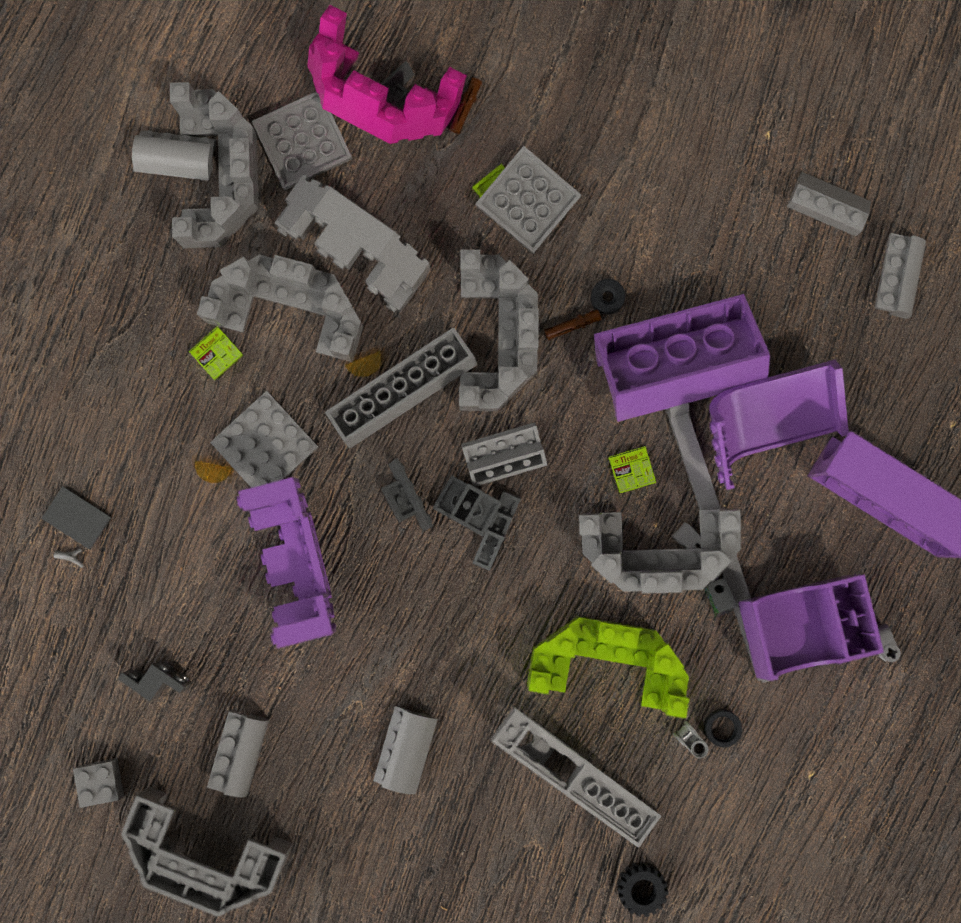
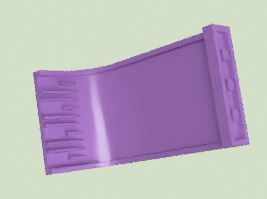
M836 360L729 388L718 394L709 406L711 417L709 425L714 436L712 444L716 451L715 462L719 468L717 476L720 484L723 483L727 490L734 488V484L729 477L733 475L730 466L744 456L838 431L841 437L849 433L843 370Z

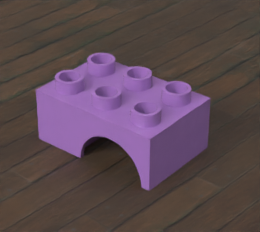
M865 574L845 575L738 601L756 678L772 681L779 679L778 676L791 671L818 665L840 664L884 653Z

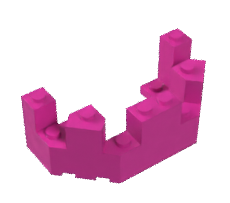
M329 5L320 18L319 33L309 46L307 64L313 77L315 89L319 94L322 108L389 144L398 143V140L408 139V141L422 139L426 135H441L458 109L467 75L449 67L441 79L438 93L415 84L406 97L403 110L386 101L389 88L356 71L351 73L347 81L344 80V77L358 59L359 52L343 44L347 13Z

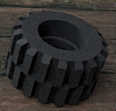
M636 862L632 863L631 868L629 866L625 867L626 871L620 873L621 878L617 881V892L625 909L627 908L631 914L635 913L639 917H641V914L649 917L651 912L653 915L657 914L656 910L659 909L661 911L663 908L662 903L666 904V895H668V886L662 873L656 867L654 868L652 864L648 863V865H645L644 862H640V865H637ZM639 880H649L653 883L652 893L643 899L634 897L631 893L633 885Z

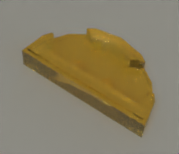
M381 352L363 357L345 366L354 376L369 377L376 373L381 365Z
M195 461V469L198 476L209 483H220L226 480L234 469L232 467Z

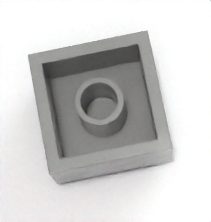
M118 758L79 765L73 769L80 808L118 801L124 797Z

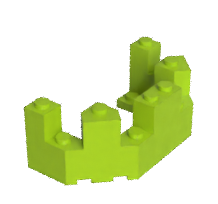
M576 616L569 623L533 647L527 680L528 691L548 694L549 690L565 693L570 660L575 658V655L646 667L640 705L660 709L669 716L687 717L689 698L686 696L689 676L671 647L664 642L659 633L654 629Z

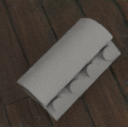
M141 130L139 135H135L133 141L134 172L209 181L213 171L212 156L216 148V139Z
M894 233L889 234L874 309L888 311L891 316L905 319L912 316L926 240L914 235L908 237Z
M535 422L461 444L474 487L547 466L544 449L540 442Z
M395 706L373 781L391 791L416 795L438 719L424 713L412 712L403 707Z
M234 711L228 712L207 788L224 792L225 795L234 797H246L248 795L270 719L253 714L248 716Z

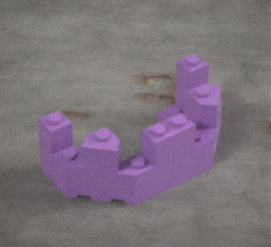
M294 477L238 491L239 496H237L239 508H243V511L250 510L251 516L248 517L250 527H254V531L278 525L281 526V529L278 530L279 536L285 544L263 549L261 560L263 565L267 567L268 573H265L267 583L271 584V587L295 582L293 592L299 600L275 606L274 611H272L273 620L275 623H278V627L273 628L271 638L273 644H277V648L337 632L335 623H331V618L335 617L333 604L329 601V598H332L313 518L311 512H306V507H308L304 493L299 494L298 488H301L299 480Z

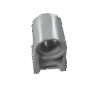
M686 522L672 536L685 549L697 548L695 545L701 544L700 535Z
M884 623L878 626L884 653L878 655L883 661L895 662L900 658L901 652L890 628ZM888 650H892L890 656L886 655L889 652Z
M685 721V725L672 735L695 757H705L709 750L708 745L698 735L696 730ZM697 743L703 744V751L700 753L694 752V746Z

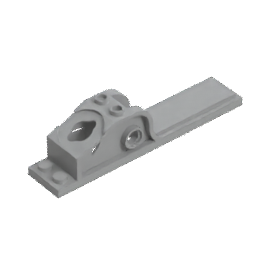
M515 707L490 739L501 749L638 848L661 818L659 813ZM528 730H530L534 736L533 740L524 746H518ZM555 749L577 765L566 782L544 765Z

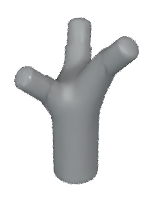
M81 548L73 552H54V558L71 561L81 568L84 566L76 559V555L82 552Z

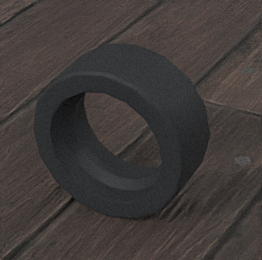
M718 709L706 717L704 733L707 739L714 745L722 748L731 747L741 738L742 723L731 711ZM727 717L733 722L734 732L731 737L721 740L713 735L711 727L715 719Z

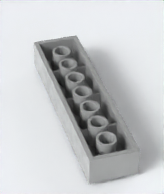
M453 327L325 411L344 443L350 449L478 364L474 355Z

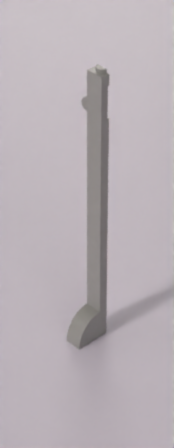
M689 403L667 408L666 412L699 509H721L689 416ZM735 555L731 559L732 562L721 572L722 578L726 579L737 603L734 613L754 670L738 601L750 599L751 596L737 555ZM756 678L758 681L761 680L762 683L769 681L765 679Z

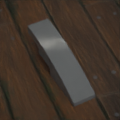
M506 490L503 491L499 500L502 504L485 532L473 564L490 571L521 500L520 496Z

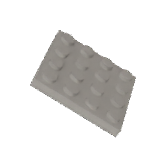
M317 91L252 121L284 191L295 186L302 175L311 179L353 159L332 113L322 108Z
M523 146L475 203V206L533 254L582 195Z
M268 391L263 393L210 442L251 488L284 480L318 448L317 444Z

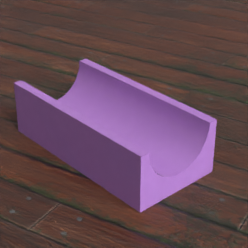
M744 294L594 334L596 362L598 367L602 366L612 395L617 422L716 396L729 388L768 378L770 353Z
M851 431L843 442L834 437L830 438L807 475L808 477L938 558H961V500Z

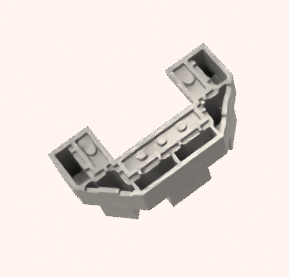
M189 82L170 83V103L180 116V135L192 137L218 136L219 197H211V208L182 209V217H172V237L183 248L222 247L233 233L235 234L245 221L259 209L257 134L252 125L242 117L239 110L219 91L215 92L213 89L194 90Z
M302 175L285 199L288 205L275 221V225L278 228L277 231L285 237L289 235L296 240L298 237L304 240L315 223L322 227L326 225V228L315 242L318 248L317 252L325 258L330 256L334 259L333 263L341 269L345 267L348 270L362 251H364L363 255L369 260H377V265L365 280L366 285H368L367 289L375 295L379 293L384 296V301L387 303L385 306L394 313L397 310L401 313L431 271L430 263L423 257L420 260L416 255L418 252L407 242L402 244L399 240L400 236L395 231L327 185L322 188V183L314 179L309 182V178Z
M461 250V298H499L498 373L466 372L461 375L460 411H499L537 373L538 293L528 284L529 279L510 260L506 262L500 255H480V250Z
M258 255L249 261L242 257L220 270L222 276L211 282L208 297L202 296L197 312L201 319L208 324L244 333L254 297L326 316L316 353L354 362L363 325L334 274L315 270L311 264L274 255V258Z
M699 509L701 548L623 550L622 512L583 513L579 515L582 554L592 562L591 565L611 584H616L623 592L681 593L682 590H703L710 581L713 582L732 562L731 559L741 550L740 509Z
M149 786L136 796L121 835L129 848V854L135 868L139 872L143 887L215 916H221L230 910L239 908L272 892L293 843L276 836L269 846L249 839L236 873L232 876L166 849L170 836L165 834L175 811L174 808L163 804L167 793Z

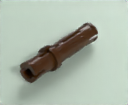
M475 77L471 78V82L467 91L462 95L463 100L449 128L451 132L455 134L461 133L469 111L477 100L476 96L482 85L481 80Z
M595 309L589 313L578 314L573 319L546 328L544 332L549 341L573 330L584 329L587 325L601 321V316L598 309Z

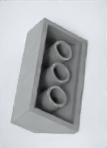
M801 172L786 207L853 236H857L862 232L867 221L871 201Z

